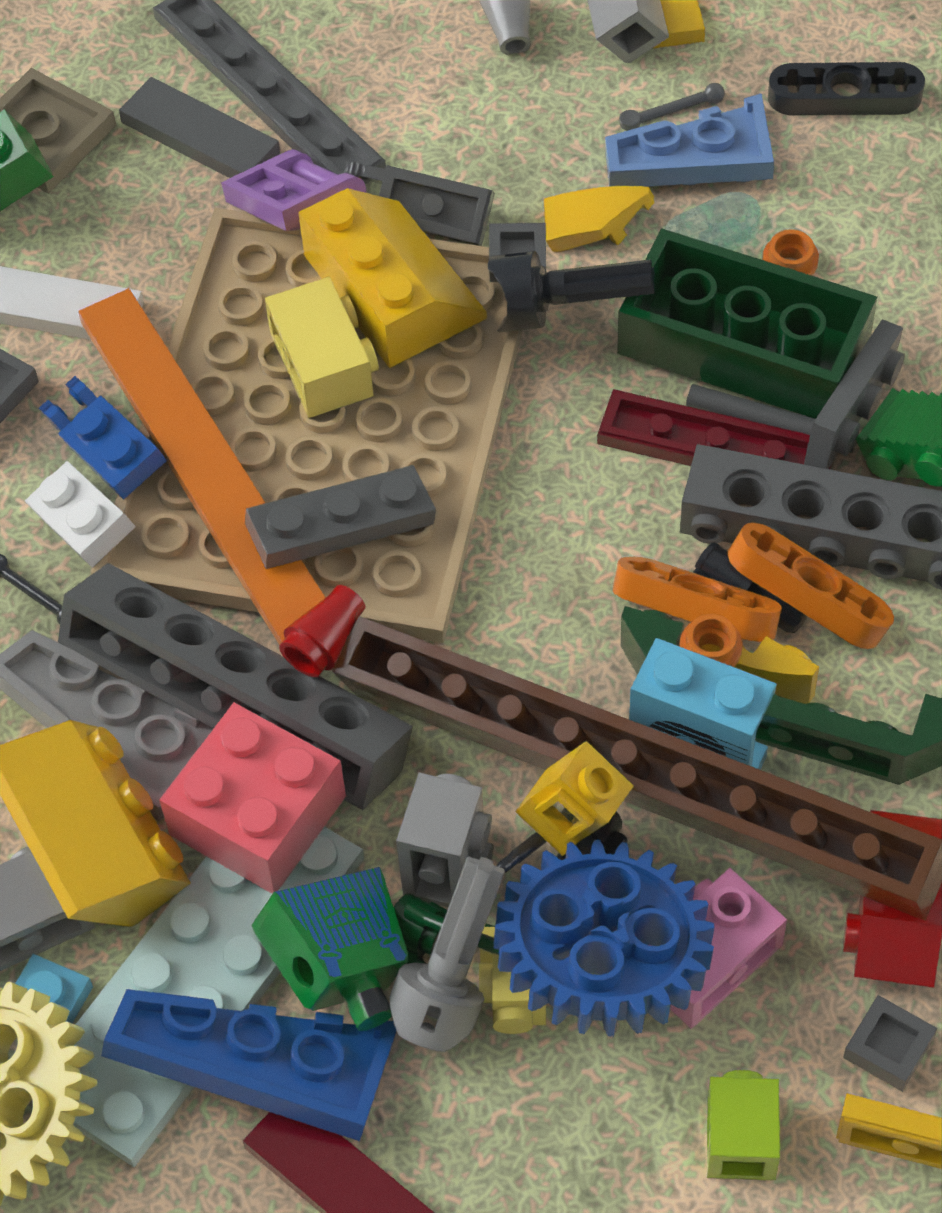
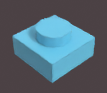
M32 954L15 983L27 988V991L31 988L50 996V1002L67 1008L70 1012L66 1022L70 1023L74 1022L93 988L89 977L35 954Z

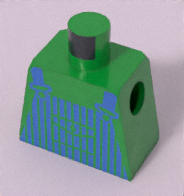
M380 867L273 892L251 926L302 1005L307 1009L315 1011L345 1003L358 1031L373 1029L392 1017L390 1004L383 991L388 989L395 980L399 969L404 964H407L408 952Z

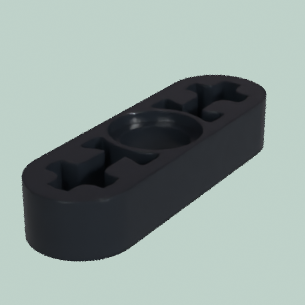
M906 62L786 63L775 68L770 74L768 102L774 110L785 115H901L913 112L920 106L925 77L919 68ZM848 83L856 86L860 92L852 96H842L834 92L832 87L837 84ZM871 84H876L875 93H870ZM817 85H822L821 93H816ZM895 85H903L904 92L896 91ZM787 86H796L797 92H789Z

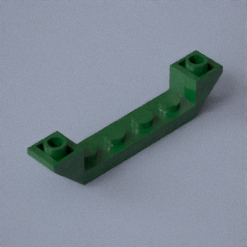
M627 606L624 607L621 615L620 646L637 675L656 638L679 646L684 623L672 620L668 615L657 610L641 611ZM774 693L756 731L755 741L900 785L942 766V698L925 694L913 735L899 732L892 725L882 721L873 720L865 722L838 714L831 707L821 703L804 704L777 696Z

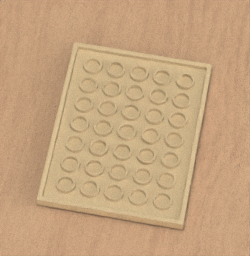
M214 208L167 347L265 503L414 465L436 508L433 525L302 559L325 597L337 585L347 586L355 591L366 605V609L360 615L361 617L421 640L444 643L523 331L500 333L497 331L501 322L507 316V301L499 282H490L488 270L489 247L430 239L487 311V319L391 368L387 366L374 349L379 365V370L371 373L374 396L308 418L270 334L265 297L322 279L304 256L301 229L284 231L248 212ZM359 327L355 329L360 340L366 338ZM142 423L139 431L156 446ZM167 462L124 500L117 495L114 505L136 527L92 568L91 574L107 563H110L175 599L259 613Z

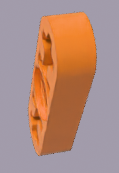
M759 523L745 524L728 550L729 561L738 572L856 647L863 649L875 648L894 622V614L891 608L880 597L766 525Z
M623 557L617 563L612 591L622 599L690 622L705 614L721 615L731 621L739 631L742 639L748 641L762 642L766 636L772 640L776 637L782 606L771 598L653 559Z

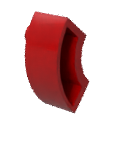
M870 810L871 813L942 839V819ZM942 883L926 921L860 895L859 913H847L843 939V952L855 954L854 977L935 987L942 939Z

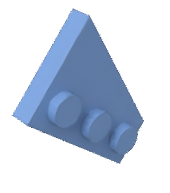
M762 93L744 98V107L721 113L719 107L714 106L700 110L698 120L675 125L664 120L605 137L609 187L695 185L699 183L749 182L752 180L773 179L774 159Z

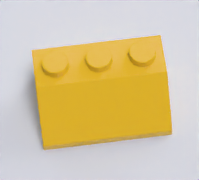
M346 188L298 212L304 256L322 279L330 276L339 297L346 295L350 297L357 315L359 329L366 338H369L372 346L389 368L487 319V311L399 201Z
M68 720L0 745V796L68 919L132 927L178 894L191 882L180 865L184 858L179 846L170 835L160 830L150 812L153 809L151 797L138 781L129 776L120 759L124 756L118 740L104 727H96L74 720Z

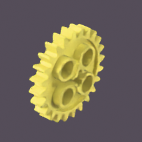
M7 982L4 988L0 987V1206L4 1195L19 1200L25 1199L27 1194L26 1180L46 1187L50 1183L49 1174L45 1166L49 1161L67 1167L70 1161L61 1146L66 1139L83 1142L85 1138L83 1133L73 1125L75 1117L94 1113L93 1107L79 1101L80 1092L89 1090L97 1085V1079L80 1074L79 1068L94 1058V1054L92 1051L74 1046L81 1039L85 1031L78 1025L66 1022L70 1011L63 1006L50 1002V996L31 988L27 991V988L12 982ZM17 1038L18 1045L16 1048V1052L11 1057V1059L8 1060V1052L10 1046ZM33 1100L32 1114L27 1122L23 1124L25 1108Z

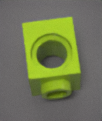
M734 1070L723 1074L722 1077H710L707 1098V1178L776 1180L780 1161L779 1079H765L760 1073L750 1070Z

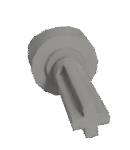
M469 856L466 858L429 963L404 964L398 971L389 996L391 1014L398 1035L418 1046L446 1052L465 1039L476 1024L484 1002V996L479 991V988L465 977L467 976L505 873L503 868L493 865V861L480 857V860ZM425 1015L438 1019L435 1028L430 1023H423Z

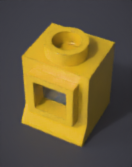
M586 741L547 768L515 812L563 856L566 854L567 843L572 842L575 845L607 824L634 785Z

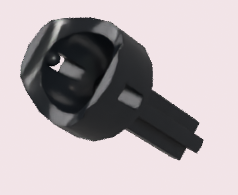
M536 251L493 255L489 257L488 270L494 274L501 285L507 301V316L503 319L497 330L499 333L543 328L549 304L558 305L655 294V272L651 259L552 270L545 273V269L541 265Z

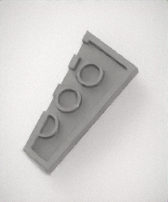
M33 630L0 654V690L43 726L49 728L68 720H74L96 727H104L114 735L123 749L124 756L120 759L129 776L138 781L148 792L153 802V809L150 812L158 822L161 821L164 815L159 799L214 728L149 694V692L129 681L118 679L99 670V665Z

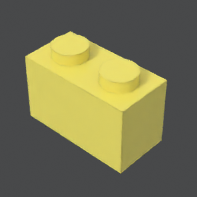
M330 276L265 297L270 334L308 418L374 396L371 373L379 370L374 348L368 337L359 339L355 331L359 324L352 301L348 295L339 297Z

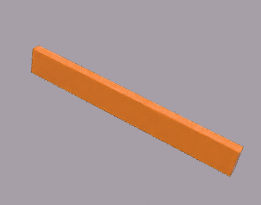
M130 288L79 310L81 324L156 446L167 459V464L280 645L285 639L284 629L326 597L302 560L269 569L265 568L245 525L246 508L265 504V501Z

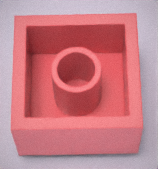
M233 702L159 801L170 836L273 894V892L280 889L346 797L341 760Z

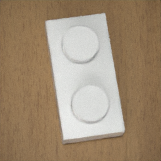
M68 461L56 472L48 476L41 483L40 487L25 500L33 511L92 568L136 527L116 505Z

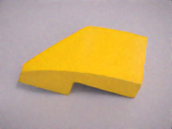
M611 186L583 189L544 198L546 242L553 252H562L606 239L607 236H609L613 243L619 245L627 236L624 227L640 209L649 210L655 203L654 195L650 188L646 186Z

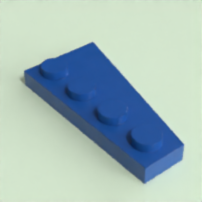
M126 989L105 1036L101 1056L360 1141L397 1030L394 1021L389 1020L373 1029L358 1031L355 1024L343 1023L344 1015L316 1012L314 1020L276 1015V1007L250 1004L249 1009L229 1010L216 1008L213 999Z

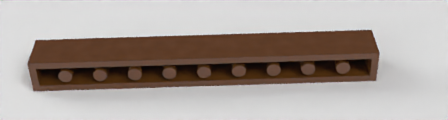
M361 616L358 617L332 670L358 696L544 770L587 741L634 785L624 799L625 802L924 921L927 919L941 886L942 839Z

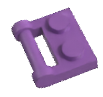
M294 149L288 150L221 182L227 203L284 231L301 229L299 211L346 188L366 193L365 183L360 178L349 173L338 175L314 164L307 154Z

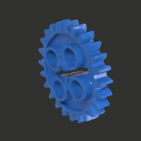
M594 840L591 854L582 855L578 847L572 842L567 843L564 860H559L554 854L546 850L542 852L541 870L528 864L522 865L520 883L508 881L506 884L505 901L498 902L494 949L499 950L498 969L501 972H511L510 990L512 993L530 989L529 1010L535 1011L548 1003L553 1006L552 1024L556 1026L564 1021L569 1014L578 1017L577 1026L581 1034L587 1032L593 1020L602 1021L608 1037H614L617 1021L626 1020L637 1034L642 1033L646 1014L651 1015L656 1021L664 1025L668 1023L670 1006L673 1005L686 1010L689 1006L691 990L701 992L706 970H710L714 946L711 944L715 927L714 923L706 921L708 902L706 900H693L696 883L693 880L674 884L676 864L671 863L656 870L652 867L653 851L648 850L638 860L629 858V848L625 842L618 846L614 855L605 853L600 840Z

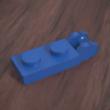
M74 376L65 385L69 389V394L79 405L84 406L85 409L81 410L71 422L68 420L65 412L57 404L50 402V400L42 404L39 409L59 431L58 435L68 447L124 500L160 468L167 459L148 438L101 395L97 398L79 378Z

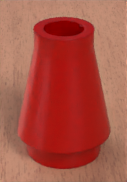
M337 585L326 598L284 629L285 639L279 645L283 657L296 670L309 677L316 678L324 670H332L358 617L366 609L363 599L349 587Z

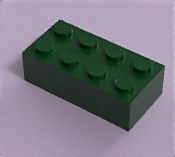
M661 228L645 259H651L652 267H654L655 294L631 296L624 299L618 311L617 354L816 419L871 337L878 296Z

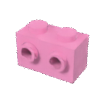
M731 868L726 870L714 882L710 879H705L695 886L693 900H706L708 902L706 921L714 923L715 928L711 944L714 946L710 970H706L701 992L691 990L689 1006L686 1010L673 1005L670 1006V1010L690 1029L696 1026L783 946L787 919Z

